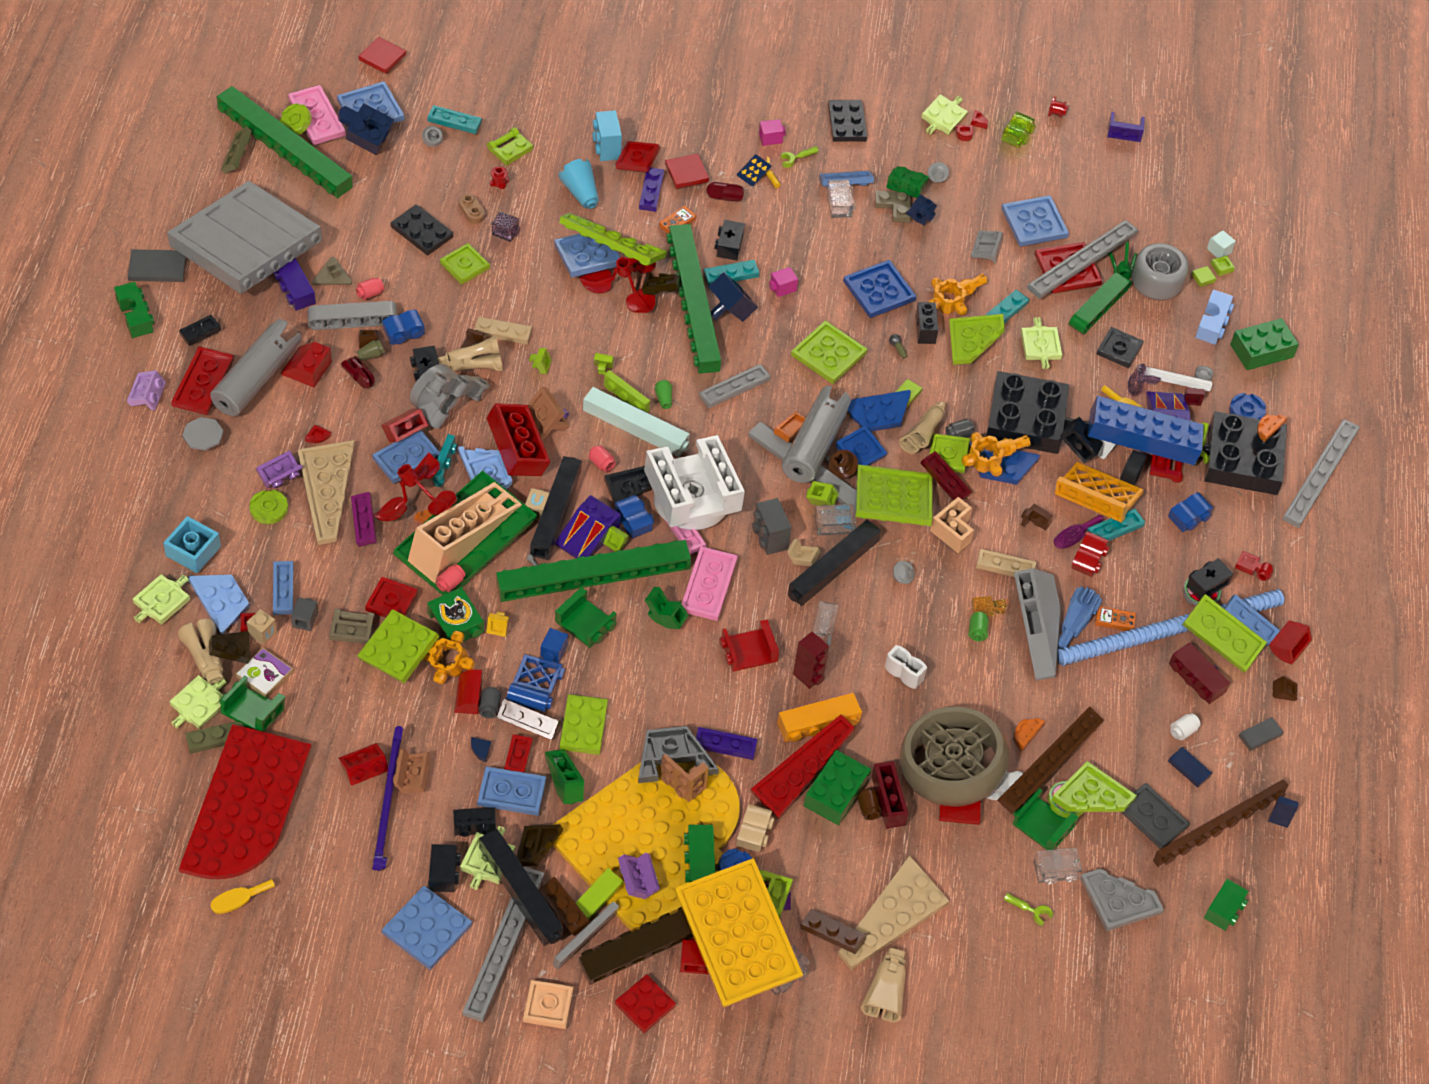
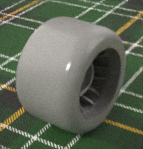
M1154 243L1144 247L1137 255L1132 271V281L1135 288L1142 295L1154 300H1168L1175 297L1182 290L1188 274L1189 265L1187 258L1178 248L1169 244Z

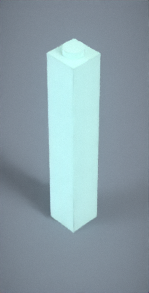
M592 387L583 399V411L659 448L668 446L671 454L680 457L683 452H687L690 447L689 433L597 388Z

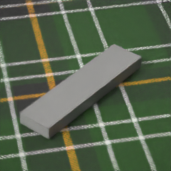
M759 364L699 392V397L709 409L769 381L770 375Z
M615 902L609 904L555 956L553 966L556 969H560L616 915L619 906Z

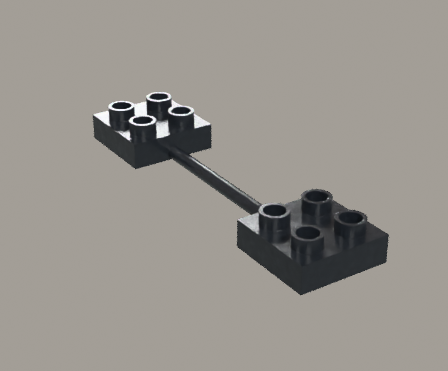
M997 371L986 436L990 435L1001 441L1004 438L1014 440L1027 435V438L1030 439V446L1024 448L1058 454L1063 428H1065L1066 424L1075 420L1065 417L1069 384ZM1214 411L1209 424L1208 444L1205 443L1202 450L1208 456L1204 482L1278 495L1283 483L1287 424H1283L1264 442L1257 433L1260 419Z

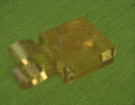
M991 596L972 597L973 613L983 612L987 617L994 616V612L998 614L1006 613L1005 608L1007 605L1005 599L992 601Z

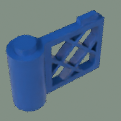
M524 654L514 681L509 687L506 699L527 708L546 712L547 709L552 707V692L557 680H562L565 669L562 668L560 663ZM526 663H533L537 667L528 670ZM552 668L556 669V671L547 675L545 669ZM540 671L543 677L535 680L532 674ZM526 676L531 681L528 683L519 682L521 678ZM547 681L549 689L541 688L538 684Z

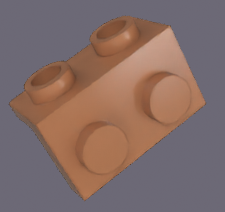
M400 749L393 783L402 794L425 792L431 759L428 752L408 754L405 749Z

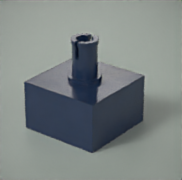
M725 272L708 286L720 301L710 311L711 317L716 321L728 310L743 322L758 308L744 289Z

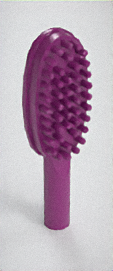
M1097 515L1082 525L1076 524L1064 529L1054 538V545L1059 549L1075 545L1085 536V531L1089 527L1102 522L1103 517Z

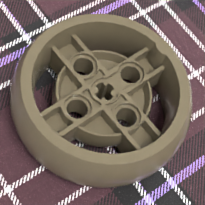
M944 707L923 715L908 729L901 744L900 766L906 781L918 795L938 805L958 807L981 801L998 788L1006 775L1010 753L1003 732L991 718L971 708ZM925 745L924 762L917 765L914 761L915 755ZM991 747L995 757L990 765L985 768L983 766L985 760L984 751Z

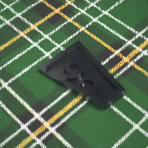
M645 466L604 475V481L614 506L615 502L633 495L638 497L652 489L644 471Z

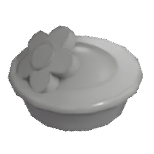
M428 126L422 133V139L426 145L436 147L442 143L443 133L436 126Z
M942 162L933 163L928 169V176L934 182H943L949 175L948 167Z
M906 561L897 562L893 568L894 579L902 584L910 583L915 576L912 565Z

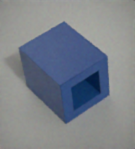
M549 628L540 647V657L559 663L568 646V634Z

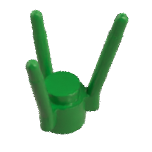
M1126 242L1124 261H1121L1118 266L1112 251L1108 254L1114 268V273L1118 272L1129 279L1132 276L1137 253H1134L1130 265L1128 262L1129 242Z

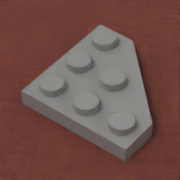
M1097 869L1080 876V880L1106 931L1162 914L1164 911L1154 891L1134 886L1135 883L1121 877L1118 879L1108 875L1107 871Z

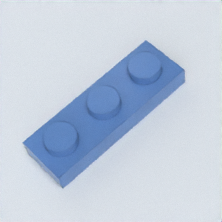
M871 171L819 174V181L822 186L832 188L835 185L848 187L852 184L868 185V183H873L874 176Z
M293 561L273 562V615L292 614Z
M1236 594L1230 598L1224 607L1226 611L1267 642L1265 646H1269L1270 642L1280 631Z

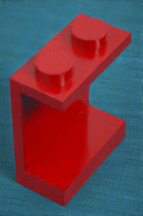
M768 619L760 621L758 630L731 636L728 635L726 628L722 629V637L719 638L721 649H725L726 663L731 666L733 672L778 662L779 649Z

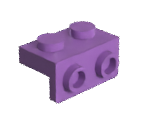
M289 450L258 466L256 471L268 489L270 487H279L284 483L283 480L287 478L292 480L298 477L303 467L301 464H297Z
M644 853L638 858L625 854L618 858L628 895L646 899L660 889L649 853Z

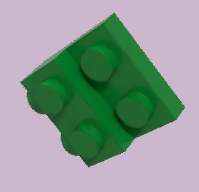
M897 166L890 173L886 188L897 192H904L909 196L918 198L927 185L929 176L921 172L909 170L906 167Z

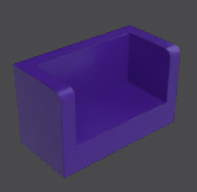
M1111 112L1107 137L1141 142L1145 117L1141 116L1139 125L1114 121L1115 112Z

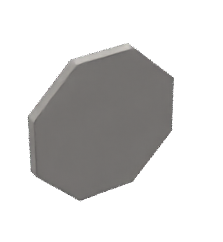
M200 417L186 424L182 437L190 448L206 451L220 444L224 431L215 419Z

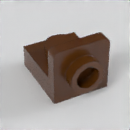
M468 328L466 339L460 348L469 347L484 341V333Z
M1033 504L1022 513L1021 526L1025 527L1031 521L1034 525L1046 531L1050 526L1053 515Z

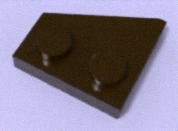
M647 272L642 286L643 294L655 295L663 291L673 292L679 288L680 277L677 274L660 273L659 277H654L652 272Z
M244 631L211 636L209 639V655L248 664L251 659L249 632Z
M560 824L524 826L517 858L522 866H538L563 832Z

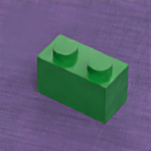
M1226 879L1209 906L1204 919L1226 931L1229 925H1235L1239 918V915L1236 914L1238 910L1243 911L1249 900L1245 898L1249 891Z

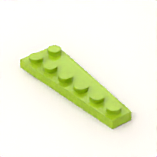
M568 213L560 217L559 223L565 225V228L578 231L580 235L590 237L596 243L605 244L613 251H620L628 258H635L643 265L653 264L666 257L667 251L650 244H638L635 238H623L621 233L617 231H605L606 228L574 214Z

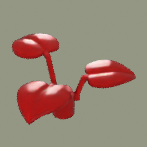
M620 257L616 261L617 268H614L613 276L608 269L580 277V281L586 289L600 294L612 288L611 281L615 280L618 273L623 278L628 277L634 292L626 298V305L630 311L649 313L655 307V295L643 294L642 288L636 291L631 273L632 271L634 273L638 271L641 274L651 272L656 267V262L650 265H643L635 258Z
M428 452L415 470H413L410 464L401 466L397 474L401 478L399 483L402 487L403 497H395L389 500L374 514V517L381 521H393L405 513L407 510L405 503L408 501L405 485L413 487L417 484L432 500L428 505V512L430 514L439 515L448 510L457 501V496L454 492L449 490L442 491L435 498L419 482L433 477L440 469L439 461Z

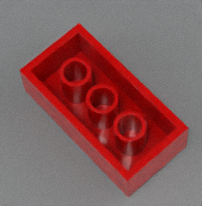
M495 403L486 419L508 475L542 476L550 464V459L528 405Z

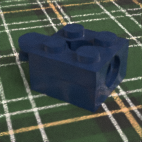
M363 103L358 112L347 106L339 110L338 121L349 127L346 140L377 155L393 129L394 119Z

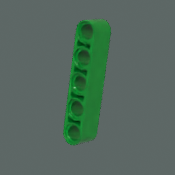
M1118 272L1114 273L1071 317L1068 325L1083 335L1087 333L1128 291L1132 281Z

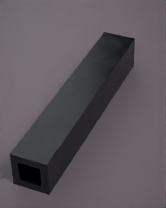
M563 456L530 545V554L534 557L545 560L550 559L581 474L582 460Z
M868 519L865 520L789 584L788 596L790 599L803 606L878 543L881 530Z
M498 828L480 837L479 849L543 946L558 942L563 934L562 924Z

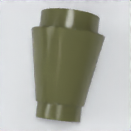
M373 340L356 351L358 358L363 361L381 357V354H384L385 351L380 340Z

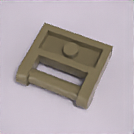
M335 609L329 635L330 640L366 644L371 638L375 613L368 612V614ZM341 619L355 620V621H364V622H366V623L353 622V621H344V620H341Z

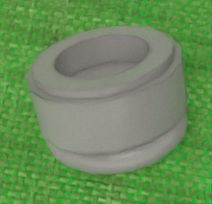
M1198 366L1194 377L1211 381L1214 372L1207 366Z

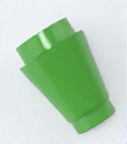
M667 380L659 381L655 384L654 390L661 408L669 409L672 407V385Z

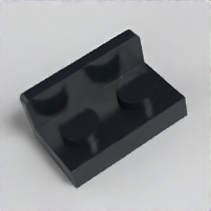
M495 808L453 810L454 836L467 837L476 835L477 832L486 835L496 829Z

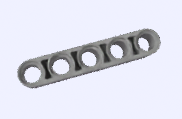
M393 301L315 305L307 310L308 326L313 330L383 326L382 320L398 315L397 305Z

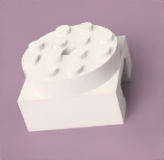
M718 435L696 440L698 454L674 459L668 446L646 451L644 471L654 491V505L657 512L668 522L670 527L677 526L689 530L705 529L720 522L726 514L742 511L745 491Z

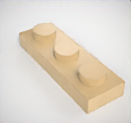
M478 317L475 330L484 333L485 337L488 338L496 336L499 340L528 345L532 326Z
M980 549L976 568L1015 577L1014 572L1035 569L1036 562Z

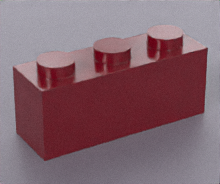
M813 631L798 642L793 675L809 689L814 685H819L824 680L829 645Z
M1190 642L1172 654L1169 665L1173 671L1177 672L1185 680L1186 684L1191 686L1200 698L1208 704H1211L1227 692L1230 682Z
M894 761L876 763L873 766L871 777L875 791L878 794L885 828L906 826L909 813Z

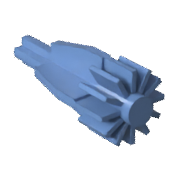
M1082 586L1076 588L1070 599V605L1061 631L1063 633L1058 640V649L1063 650V648L1068 647L1072 637L1076 638L1089 623L1092 614H1096L1102 599L1099 598L1100 595L1096 594L1094 590L1088 587L1084 589Z

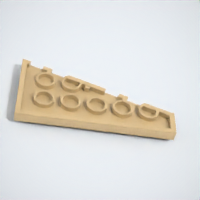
M354 440L298 449L317 545L337 542L354 450Z
M909 856L855 928V930L866 934V940L856 954L841 948L838 956L850 970H853L949 904V900Z

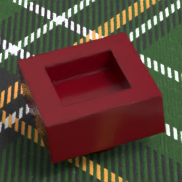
M1186 388L1184 398L1187 405L1201 406L1205 390Z

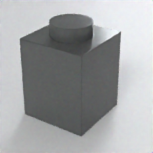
M298 597L291 614L293 628L312 631L318 615L317 601Z

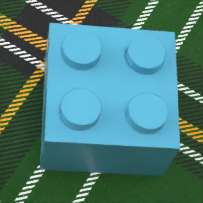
M616 110L596 112L595 119L592 121L593 130H595V132H592L593 142H596V155L599 154L600 161L618 160L621 154L622 134Z
M188 516L163 542L165 555L197 574L221 547L218 532Z

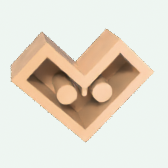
M957 497L933 517L930 531L958 554L972 541L974 529L966 524L970 520L972 507Z

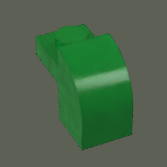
M653 587L644 600L650 609L647 613L648 616L665 628L680 629L689 616L681 602L668 601L660 587Z

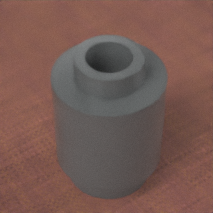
M967 418L950 423L946 427V434L949 436L967 438L974 431L972 421H969Z
M488 687L482 690L479 703V711L482 717L494 718L499 712L501 693L498 689Z

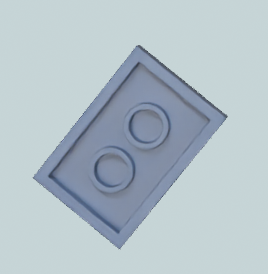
M419 430L399 442H394L372 454V457L391 482L395 484L401 480L397 474L401 466L410 464L413 470H415L428 452L435 459H438L440 452L426 435Z
M485 767L477 806L538 816L546 776Z

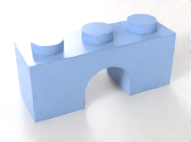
M1213 289L1205 313L1211 316L1203 314L1195 338L1215 345L1218 338L1222 339L1225 331L1222 326L1227 325L1230 317L1227 316V313L1231 314L1234 306L1231 303L1232 295Z

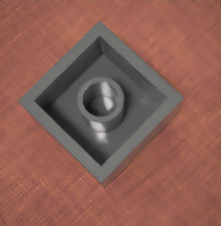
M775 498L756 503V510L753 512L754 522L752 523L754 533L758 534L760 547L764 548L766 555L788 550L792 527L779 499Z

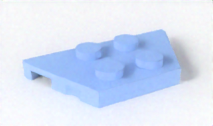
M461 446L458 447V453L470 481L483 470L506 490L512 485V478L507 473L499 450L476 448L474 451L465 450Z
M232 575L188 577L190 585L209 617L214 621L220 635L226 634V630L239 620L241 613H245L250 608L248 600Z

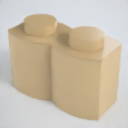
M748 804L736 846L760 852L762 847L766 848L769 835H766L768 829L772 830L775 819L771 817L772 811Z

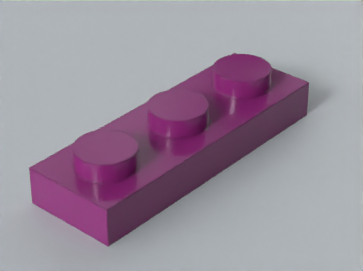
M370 492L351 496L358 547L377 543Z

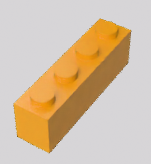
M853 692L779 712L777 724L785 743L789 741L796 742L804 737H814L840 714L854 726L860 723L862 711Z

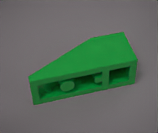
M565 749L545 752V758L556 792L563 804L582 802L584 797V779Z

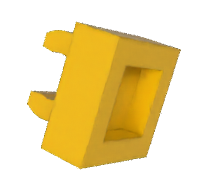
M499 611L496 614L490 613L486 633L506 637L509 617Z

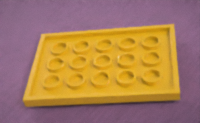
M754 858L675 888L676 895L723 1008L803 977L801 968Z

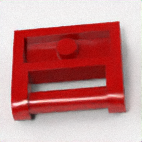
M1152 454L1149 475L1168 478L1176 483L1182 482L1183 462L1176 461L1173 471L1170 470L1171 459Z

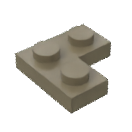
M876 190L875 208L892 209V222L910 223L911 217L906 214L910 209L909 195L904 192Z

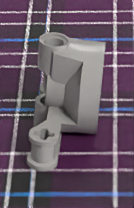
M438 364L429 368L416 381L410 393V401L417 409H421L423 415L427 418L428 424L440 429L449 416V410L455 406L462 395L480 401L481 395L490 385L480 377L459 375L447 365Z

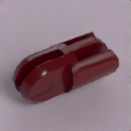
M711 182L706 189L707 195L712 199L738 202L744 196V188L737 184Z
M356 355L342 361V368L361 387L366 389L375 384L373 374Z

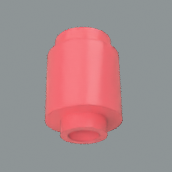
M374 277L358 283L356 288L357 296L363 300L377 296L384 291L381 279Z
M602 445L594 446L589 451V459L601 471L607 473L615 467L616 461L614 457Z
M457 564L449 566L436 578V585L441 591L450 592L463 581L465 572Z

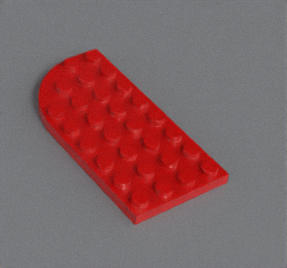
M232 724L182 858L179 872L205 879H228L250 872L262 864L274 851L281 837L312 748L311 744Z

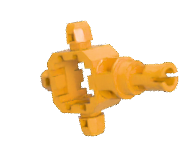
M981 273L973 279H963L958 283L956 279L949 278L942 281L940 278L935 277L931 280L934 294L929 302L936 303V309H939L944 314L957 312L963 316L968 310L964 304L965 297L972 295L977 287L986 284L987 278ZM945 292L947 294L954 293V301L952 299L948 300V298L944 299Z
M975 432L971 434L972 445L970 453L962 457V464L964 466L974 465L979 472L985 473L990 471L992 475L999 476L1002 474L1001 463L1003 457L1012 456L1017 449L1030 446V439L1027 438V435H1024L1014 440L1004 438L998 441L996 437L990 435L983 437L980 433ZM983 449L993 452V456L988 460L987 457H980L979 452H982Z
M460 631L453 632L450 637L451 640L442 638L436 641L423 658V660L429 661L436 670L433 681L437 684L442 685L445 683L446 675L456 677L462 673L463 669L473 670L475 667V662L469 658L467 650L461 645L464 640V634ZM447 649H453L459 653V655L456 654L455 664L451 663V666H444L439 663V660L441 661L444 656L442 654L443 651L446 652Z

